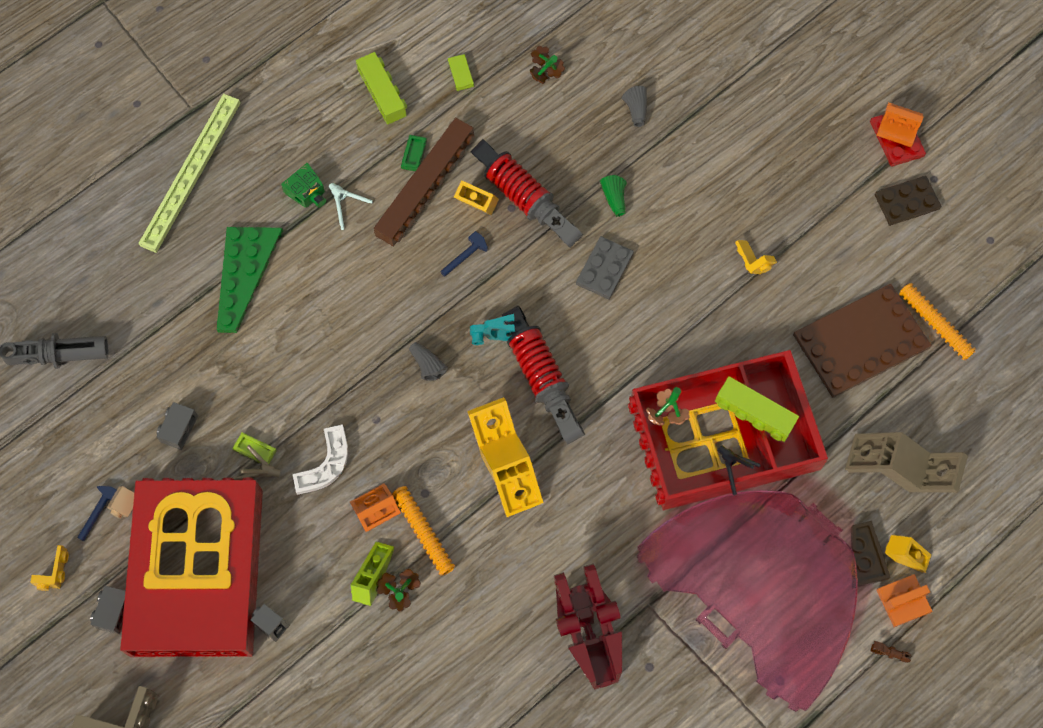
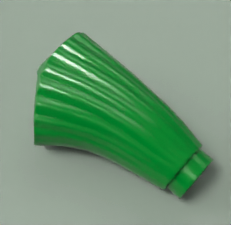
M617 175L602 178L600 184L611 210L616 217L626 214L624 189L627 181Z

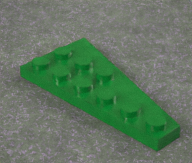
M227 227L217 320L218 333H237L246 314L245 311L248 304L252 301L253 293L268 266L269 258L277 246L278 238L283 233L282 228Z

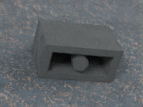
M173 402L171 407H168L165 412V420L163 424L159 425L156 437L161 443L182 450L198 418L197 413L194 409Z
M104 586L97 598V608L91 614V625L96 629L119 634L123 625L125 591Z
M265 604L262 607H257L252 613L251 621L275 642L289 627L283 618Z

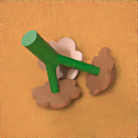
M675 387L672 392L670 389H666L657 393V406L662 408L658 412L654 409H646L648 419L653 424L664 425L661 414L671 411L672 408L675 411L668 414L671 424L680 425L690 418L688 409H678L676 401L681 393V389Z

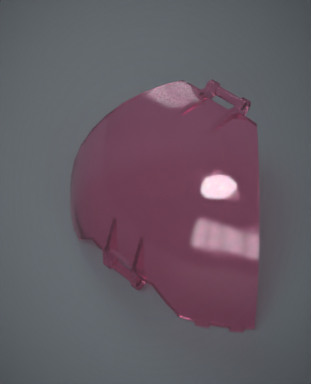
M780 491L738 492L736 496L733 494L720 496L684 510L658 527L637 547L639 550L637 555L639 562H645L650 570L647 575L652 584L657 581L664 592L668 590L696 594L707 608L695 621L699 624L702 623L722 643L721 646L725 650L738 637L752 649L757 675L756 682L768 690L766 695L774 700L778 697L789 703L788 708L795 712L799 709L806 711L819 697L836 670L849 640L854 621L858 586L857 569L853 550L838 536L843 529L839 526L836 527L817 509L818 506L815 503L807 507L793 494ZM714 609L736 629L729 637L707 618Z

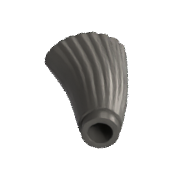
M633 86L622 95L621 99L629 107L633 125L635 127L644 126L647 113V88L644 86Z
M414 342L409 347V351L420 367L421 379L434 381L446 373L448 367L429 349L418 342Z

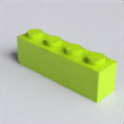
M373 52L357 59V70L386 124L388 125L406 117L405 109H407V104L404 99H400L399 89L396 85L392 84V77L389 71H385L382 58H378L376 53Z
M731 377L727 378L715 400L721 409L730 410L735 413L737 418L751 422L756 429L770 433V436L778 441H786L799 418L798 415Z

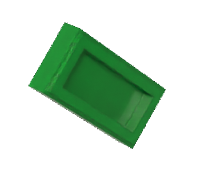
M409 134L401 169L417 170L423 159L427 138Z

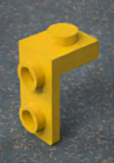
M737 240L735 242L737 251L745 262V268L751 274L766 273L772 269L771 266L777 263L775 257L763 255L756 259L748 241Z
M63 545L57 546L52 576H31L30 583L36 586L37 590L49 591V588H61V583L65 580L64 566L69 558V553Z

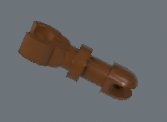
M874 641V644L871 646L872 653L887 655L890 659L897 658L905 663L911 662L910 658L912 655L906 651L896 650L895 647H888L878 641Z

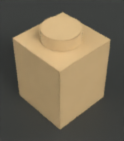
M123 486L118 487L107 506L111 510L110 514L119 519L121 517H128L133 509L134 492Z

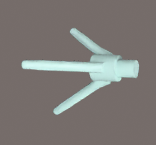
M335 183L329 185V189L336 201L341 230L345 229L340 205L341 200L346 196H350L370 204L373 203L372 200L350 193Z

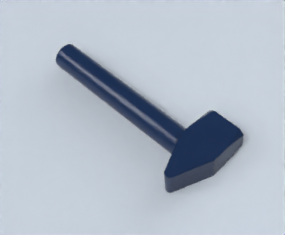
M475 231L468 237L472 245L440 271L444 277L477 249L485 252L488 251L485 239L481 234Z
M97 486L102 496L78 535V539L85 541L108 500L111 501L117 489L111 486Z

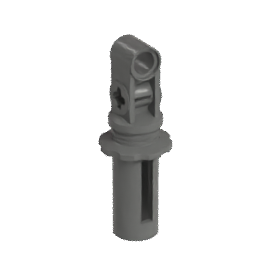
M52 333L51 339L39 338L38 341L6 342L0 345V357L7 365H32L36 363L46 365L47 363H53L55 369L61 367V362L108 359L109 354L106 336L59 339L57 333ZM13 351L12 355L6 357L8 352Z

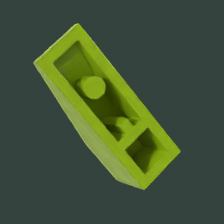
M375 542L351 583L352 601L369 606L372 605L378 594L376 591L378 587L377 581L387 571L394 546Z

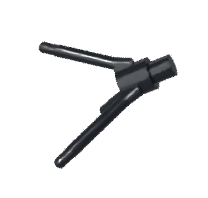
M722 445L717 451L722 455V459L725 460L724 463L727 468L732 493L736 496L737 492L731 466L739 462L753 469L754 466L760 467L761 464L741 457Z

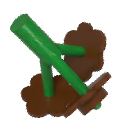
M539 45L531 52L532 62L542 66L546 61V65L543 68L533 66L530 69V74L535 81L544 84L547 80L545 70L548 72L549 77L560 78L562 72L565 71V67L563 66V61L558 59L556 55H552L549 58L548 47Z
M406 569L400 573L401 588L396 589V577L389 573H384L382 578L377 581V593L388 595L390 591L394 592V594H390L388 597L390 600L389 608L392 610L397 609V611L401 612L404 608L410 607L409 593H403L406 587L409 590H413L421 585L419 575L413 573L411 569Z

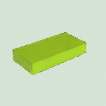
M465 54L448 58L456 90L474 87Z
M243 432L232 448L233 451L258 463L260 462L247 448L248 445L267 463L271 462L277 451L276 448Z

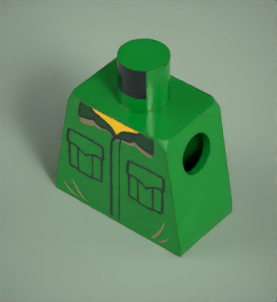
M308 163L281 184L283 192L305 208L309 207L312 203L320 208L326 202V199L322 196L325 193L324 186Z

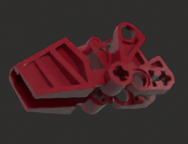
M593 563L583 566L586 579L585 584L569 589L564 572L554 575V583L556 586L558 617L555 620L561 637L571 635L573 644L568 645V649L595 690L618 683L621 677L622 631L613 630L611 622L621 619L616 601H611L602 590L597 570ZM594 611H596L603 634L598 637L593 633L591 624H594ZM581 627L584 628L586 640L584 641L581 635Z

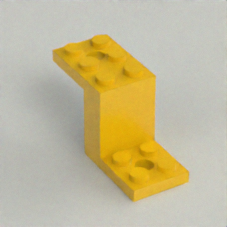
M500 398L467 411L482 459L495 482L506 517L543 504L530 457L515 432L505 398ZM490 419H496L493 425H487ZM518 490H524L521 495L515 496Z

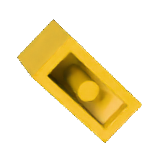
M891 535L886 546L885 554L895 562L926 573L931 554L912 537Z

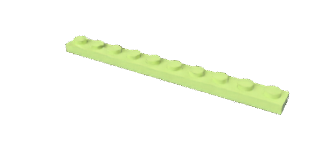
M225 94L222 95L139 241L140 247L157 253L241 104L239 99Z

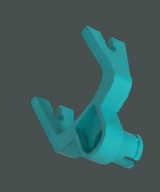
M514 314L487 320L484 324L470 326L472 344L483 345L484 336L490 340L508 341L511 336H507V334L511 333L510 331L515 332V325H505L504 322L514 321Z

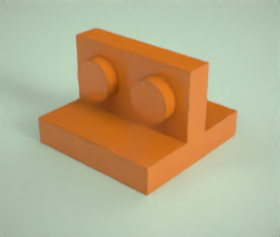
M888 102L876 136L912 147L924 116L922 113Z
M385 483L350 501L365 532L401 513Z
M915 574L876 590L894 627L933 612L925 597L930 593L927 585L920 586Z

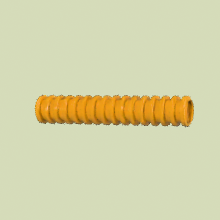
M912 283L907 284L900 291L899 295L904 296L903 299L908 300L907 303L909 305L912 304V308H915L916 312L920 313V317H924V321H928V325H932V329L937 330V334H941V338H944L945 342L954 348V352H958V356H962V360H967L974 354L976 348H972V344H968V340L963 339L962 334H958L959 331L955 330V327L951 326L949 321H946V317H942V313H938L937 308H933V304H929V300H925V296H921L922 293L918 292Z
M407 486L397 488L392 495L396 503H399L398 507L402 508L401 512L405 513L404 517L408 518L407 522L411 523L410 527L414 529V534H417V539H420V544H423V549L427 550V555H430V560H433V565H436V570L440 571L439 575L444 576L454 570L455 564L451 563L452 560L450 558L448 559V553H445L446 550L442 548V543H439V538L435 537L436 533L432 532L433 529L429 527V522H426V517H423V512H420V507H417V502L413 501L414 497L410 496L411 493L407 491Z

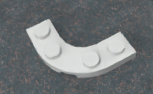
M343 424L324 429L327 443L325 461L315 469L293 474L297 495L325 488L332 484L343 472L348 459V445Z

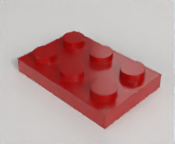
M883 115L873 117L870 120L876 135ZM917 134L912 147L877 136L891 167L925 157L926 155Z

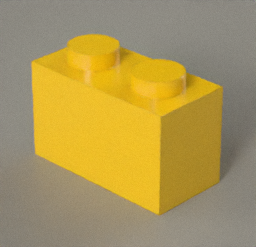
M462 180L454 195V198L491 216L499 201V198Z

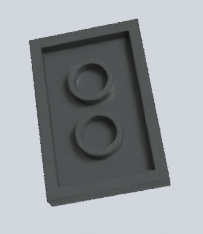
M600 236L576 281V285L610 300L634 251Z

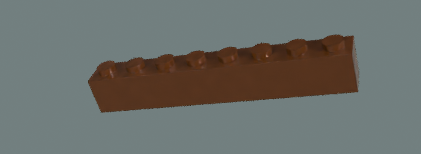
M456 117L375 225L374 233L376 237L393 247L402 240L405 230L413 225L416 215L423 211L424 204L427 200L432 199L435 189L443 184L446 174L453 170L457 159L462 158L465 148L473 143L475 139L474 127Z

